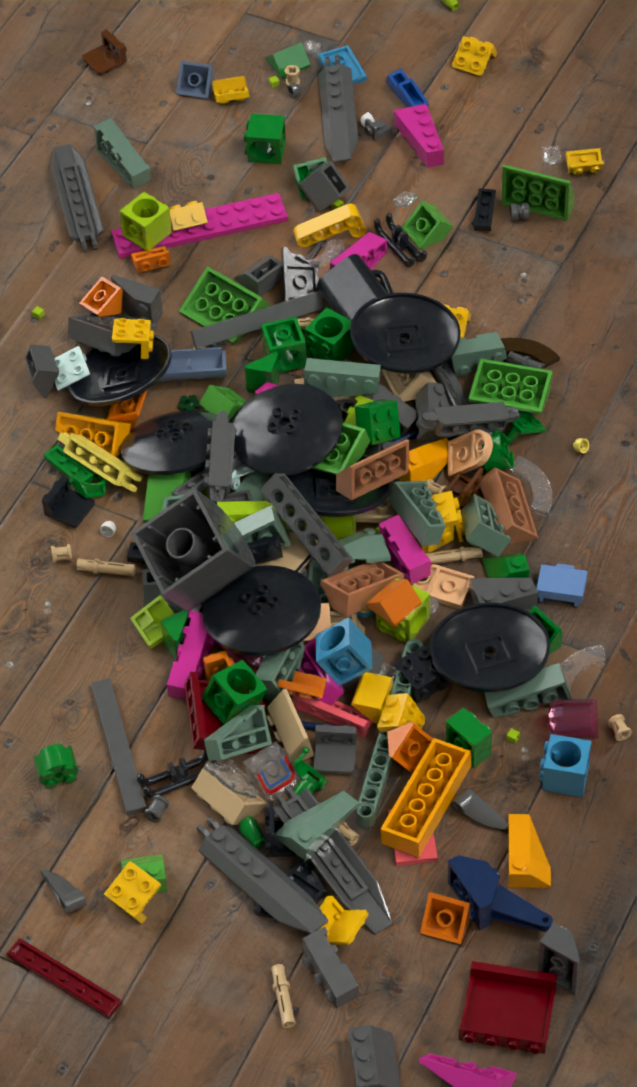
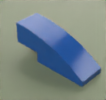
M402 68L387 75V85L407 107L423 104L429 106L428 101L412 78L409 79Z

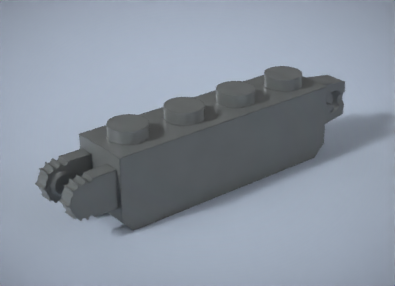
M504 402L436 407L433 409V412L422 414L421 420L423 421L420 422L419 428L423 431H434L439 437L464 435L477 429L487 433L494 432L495 430L501 432L505 429L507 423L518 421L520 414L516 407H506Z
M219 411L217 420L213 421L212 428H208L207 439L211 440V442L207 444L206 455H210L205 463V471H208V476L204 478V487H207V495L210 496V500L215 504L223 502V498L230 494V487L232 485L235 426L232 423H228V414L225 411Z

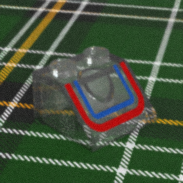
M276 741L243 762L244 776L267 802L274 799L273 794L276 792L282 794L285 792V787L289 785L292 788L298 781H301L288 754Z

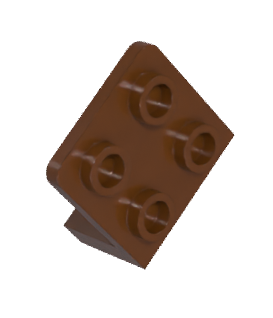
M107 29L101 32L103 45L82 55V59L99 75L127 62L126 46L117 40L116 36Z
M481 467L472 479L459 472L444 491H452L453 497L458 498L460 509L466 505L471 495L478 492L479 485L484 478L482 476L484 469Z

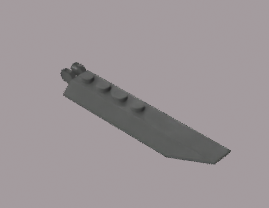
M335 55L336 65L331 66L329 56L325 57L326 67L318 74L324 142L334 163L351 160L358 142L351 68L341 64L339 55Z
M71 144L54 147L51 169L69 236L81 242L83 252L87 251V244L85 242L87 240H92L91 243L94 250L98 249L96 239L104 232L85 160Z
M449 361L430 370L434 375L435 381L443 384L450 406L470 405Z
M288 785L284 788L286 795L290 799L288 801H285L279 792L273 794L280 806L273 807V810L283 824L319 804L308 788H305L300 795H296ZM337 828L314 852L310 860L349 910H366L369 913L364 924L376 935L393 924L376 878Z
M211 817L206 822L212 828V833L209 834L202 825L197 827L198 833L204 838L199 852L279 923L311 934L329 922L308 893L231 826H219Z

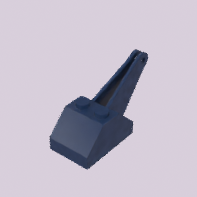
M460 855L448 860V884L459 900L470 903V916L479 930L490 926L492 919L547 932L552 926L553 918L551 915L499 884L500 875L496 868H492L488 862Z

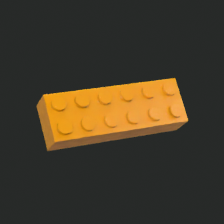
M433 738L380 829L382 844L420 857L471 767V751Z

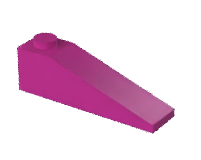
M427 1054L419 1058V1062L453 1087H512L517 1077V1073L499 1067L490 1066L489 1069L478 1068L477 1063L474 1062L458 1064L454 1058Z

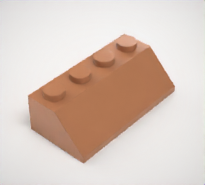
M406 439L336 474V491L353 500L407 474L409 467V440Z
M494 467L484 476L480 483L481 492L484 499L490 502L498 518L496 521L498 524H503L505 528L503 533L506 536H510L511 541L508 544L536 540L538 534L520 479Z
M383 562L364 563L321 580V585L332 608L344 616H351L368 608L366 603L396 578L404 579V573Z

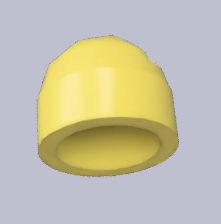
M578 438L573 443V449L578 453H586L589 449V441L585 438Z

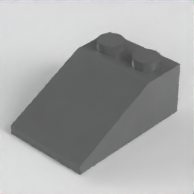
M112 274L111 282L123 289L122 309L131 317L151 320V323L156 325L163 315L160 289Z

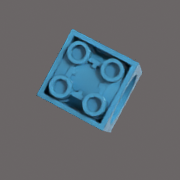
M347 618L316 634V662L340 686L372 669L371 641L350 618Z
M554 734L550 735L549 742L545 741L544 758H542L540 765L539 782H543V791L583 797L590 764L591 741ZM558 764H569V765H572V766H571V767H562V766H559Z

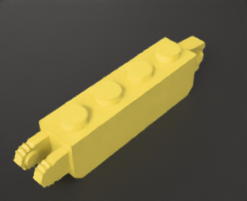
M67 433L59 434L58 440L65 444L64 453L114 485L124 486L133 492L137 491V487L130 482L132 478L140 482L143 477L137 474L136 470L130 468L126 463L82 435L71 433V435Z

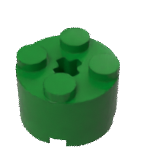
M504 433L491 435L493 447L489 459L484 464L486 473L494 467L501 471L514 467L513 451H509L508 446L510 442Z
M62 744L50 745L40 750L41 754L37 757L36 754L34 755L33 761L39 782L45 785L46 789L55 788L58 783L65 782L69 784L77 780L76 775L79 769L70 745H68V748L63 747Z

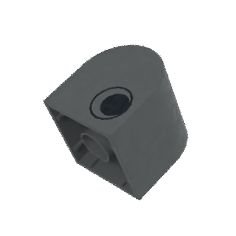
M195 488L131 533L162 595L187 611L193 610L255 567L252 551L230 517L217 504Z

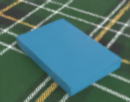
M349 46L318 54V60L323 68L326 67L325 57L329 56L331 66L336 65L335 55H339L341 64L351 68L353 85L367 81V75Z

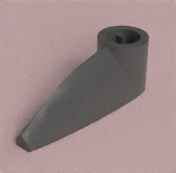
M465 788L451 802L453 808L459 814H466L479 823L499 829H507L509 827L508 823L469 788Z
M45 869L41 870L44 880L66 914L86 906L85 897L79 888L76 889L69 881L56 873Z

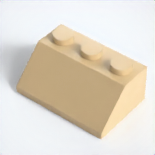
M382 370L395 396L400 397L403 402L416 399V393L428 382L437 383L430 370L420 373H396Z
M284 689L267 707L270 713L267 715V719L271 727L274 725L277 731L274 732L277 742L283 743L284 747L281 748L283 756L289 758L291 764L294 765V761L301 755L304 747H308L310 751L304 756L302 761L313 757L314 753L287 689Z
M227 767L203 768L191 787L200 799L208 802L211 805V809L220 813L230 825H238L241 820L248 816L254 817L267 805L260 796Z

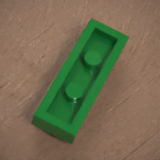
M58 444L43 454L44 460L66 477L70 478L74 475L77 479L86 483H90L95 479L94 473L64 453V449Z

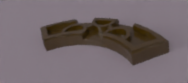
M501 338L506 356L513 351L517 354L527 355L537 362L544 363L545 367L560 361V356L556 352L539 342L525 338Z

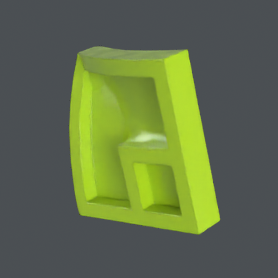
M159 595L130 619L147 645L152 649L163 642L161 620L175 613L165 598Z

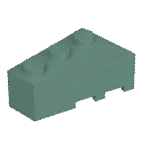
M493 332L475 335L473 339L460 338L458 349L448 361L456 377L459 378L477 371L480 359L501 362L507 359L498 333Z
M473 494L461 510L466 540L469 544L477 545L499 557L511 541V538L503 533L505 528L503 524L499 525L496 521L498 516L490 502Z
M302 642L285 651L266 655L255 675L267 688L264 696L270 703L284 690V688L277 687L279 679L292 682L294 672L300 670L305 650Z
M248 706L206 738L204 742L208 760H223L271 745L272 742L264 706Z

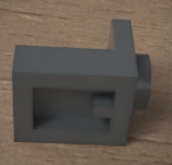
M382 118L375 122H372L370 119L365 120V133L375 141L392 133V128Z

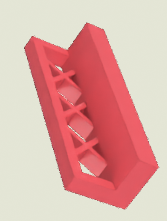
M299 692L296 693V696H293V705L296 710L332 725L356 727L357 735L365 738L374 723L357 709L339 701L329 705L320 701L315 696L307 699L299 697Z

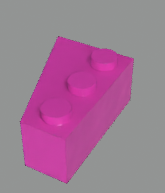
M396 515L379 523V530L383 534L391 562L400 572L404 573V577L408 579L410 584L430 576L431 560L425 555L401 517Z
M315 636L305 645L300 670L298 671L326 678L327 682L323 697L316 698L332 705L344 692L342 685L339 686L316 662Z

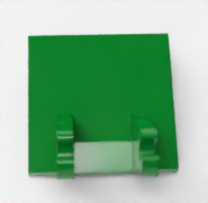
M518 410L520 417L518 421L511 422L514 428L507 438L511 445L521 434L545 433L547 429L530 412Z

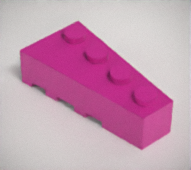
M423 104L393 110L394 126L401 131L403 138L408 140L410 147L416 150L418 157L428 168L444 165V149L427 105Z
M368 232L331 261L330 269L346 257L358 254L372 270L387 253V240Z
M194 611L189 612L188 619L190 625L184 628L183 645L179 644L177 650L178 662L174 661L167 682L168 696L186 700L184 683L189 673L198 672L199 679L203 678L205 673L203 658L209 656L211 648L216 645V642L205 629L202 613Z

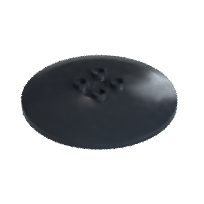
M391 293L376 297L358 309L351 322L350 336L355 350L367 362L381 365V369L391 372L420 373L441 366L455 354L460 343L461 331L455 315L437 300L415 293Z
M154 335L153 352H149L148 359H141V344H138L129 352L121 353V356H111L109 352H100L99 349L94 348L85 355L87 358L85 362L90 375L69 385L68 389L71 396L77 402L88 406L113 405L136 397L158 382L168 370L172 360L169 344L160 336Z
M285 384L267 389L250 399L238 412L233 422L235 426L234 451L243 464L265 475L273 476L275 473H285L287 476L309 470L325 460L335 449L341 438L343 419L339 406L325 391L310 385ZM283 422H290L285 426H281Z
M182 410L148 419L132 429L121 444L122 458L130 468L151 475H171L200 468L205 465L206 460H209L210 455H206L207 444L211 442V440L207 439L208 428H212L213 421L217 420V414L201 410Z
M363 454V456L357 462L364 460L369 456ZM313 468L301 473L287 475L319 516L345 517L368 512L384 503L390 496L392 489L391 481L350 500L336 491V475Z
M260 565L253 567L204 601L202 611L203 622L209 636L227 650L252 656L270 655L294 647L311 634L320 619L321 601L316 587L303 574L286 567ZM258 602H265L263 605L257 604Z
M479 603L456 610L438 624L430 641V655L437 671L449 682L464 689L478 692L505 691L527 683L541 672L550 654L549 635L541 621L522 608L504 603ZM487 652H492V653H494V654L488 655V654H486V653H487Z

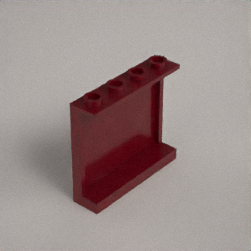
M190 672L184 685L193 749L206 750L204 740L221 728L223 724L202 700V696L210 681L199 680L198 672ZM261 701L259 705H263L265 711V704ZM269 745L246 752L245 754L262 755Z
M472 961L461 1026H459V1040H463L466 1043H482L489 1047L500 1046L506 1047L509 1050L519 1049L532 1054H545L557 986V974Z

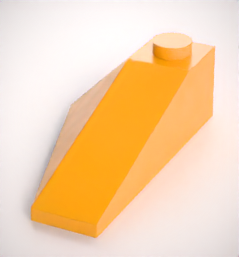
M57 412L55 430L69 435L71 433L82 435L113 456L118 457L121 453V444L130 433L131 424Z
M443 438L409 451L408 473L399 477V480L401 482L433 480L448 463V439Z
M509 814V887L551 888V867L530 815Z

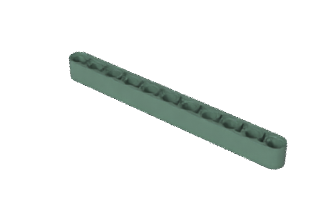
M417 639L409 640L405 645L402 658L423 646L422 642ZM398 671L391 695L408 693L412 698V686ZM379 731L358 801L360 805L356 809L357 824L362 828H371L376 821L394 760L389 756L387 732Z

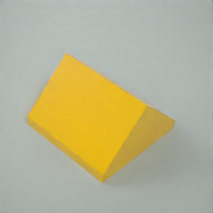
M368 672L363 673L351 703L353 707L377 725L386 697L391 695L392 677Z

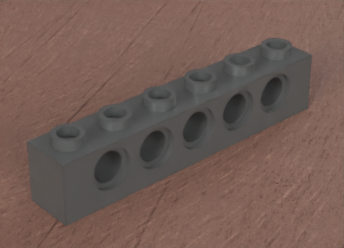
M275 473L260 490L263 492L264 498L274 506L275 512L286 521L287 527L297 535L298 541L309 550L310 556L320 564L321 570L326 575L333 576L341 573L353 561V558L285 473Z

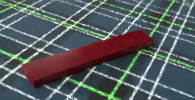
M21 938L6 953L9 959L107 1019H110L122 1004L121 999Z

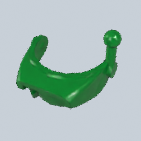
M97 474L99 483H86L72 475L69 478L70 489L73 485L78 493L85 498L102 497L106 492V479Z
M304 747L301 755L293 763L295 771L301 779L308 780L315 787L316 791L321 792L328 784V780L317 770L302 761L304 756L310 751L308 747ZM312 773L314 776H316L319 779V782L313 777H311L309 774Z

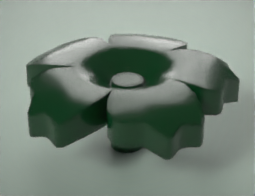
M195 394L188 397L183 395L178 407L181 410H195L200 407V404Z

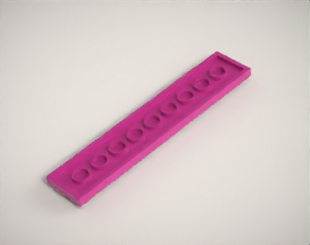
M279 193L204 209L208 223L173 231L171 225L172 233L153 248L162 246L171 248L287 222L288 215ZM122 228L111 230L119 259L130 257L133 253L145 251L122 235Z

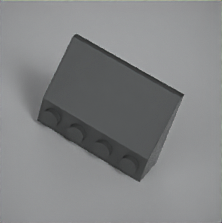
M92 312L68 318V338L75 340L76 343L86 344L87 347L97 348L100 352H109L111 356H121V353L129 352L138 344L112 342L114 320L120 318L138 319L123 313L99 317ZM151 323V330L155 331L157 325Z

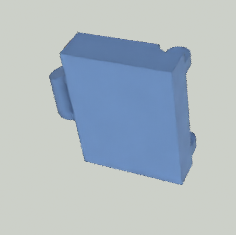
M557 563L556 566L541 564L536 588L539 602H543L545 598L573 602L574 607H578L579 603L582 604L588 571L574 569L573 565Z

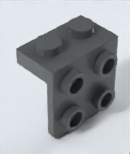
M316 725L314 769L319 773L353 774L357 745L356 727L348 725Z

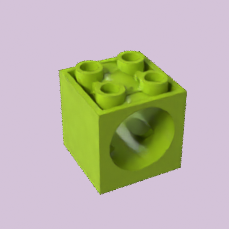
M145 192L120 210L122 235L147 252L172 233L169 207Z
M413 585L411 586L419 596L422 604L396 627L376 614V628L406 643L416 637L430 618V593Z

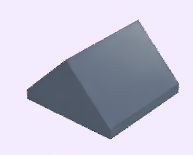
M181 60L176 94L209 99L213 89L212 81L215 80L213 65Z

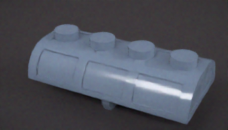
M222 347L171 350L172 360L170 366L159 382L227 377L226 350H222Z

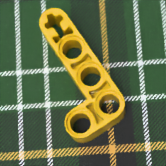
M346 204L297 225L293 232L297 245L305 248L346 230H349L353 237L359 238L366 234V228L356 205Z

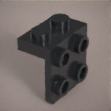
M62 475L58 481L54 482L48 494L43 496L42 504L45 516L77 528L94 507L95 501L71 490L69 477Z
M278 535L247 543L254 556L255 565L283 557Z
M426 645L395 662V667L412 686V699L416 703L428 699L432 694L444 690L449 685V681L435 668L431 659L430 648Z
M269 801V808H265L266 849H270V857H294L295 852L274 837L284 824L279 817H274L273 801Z

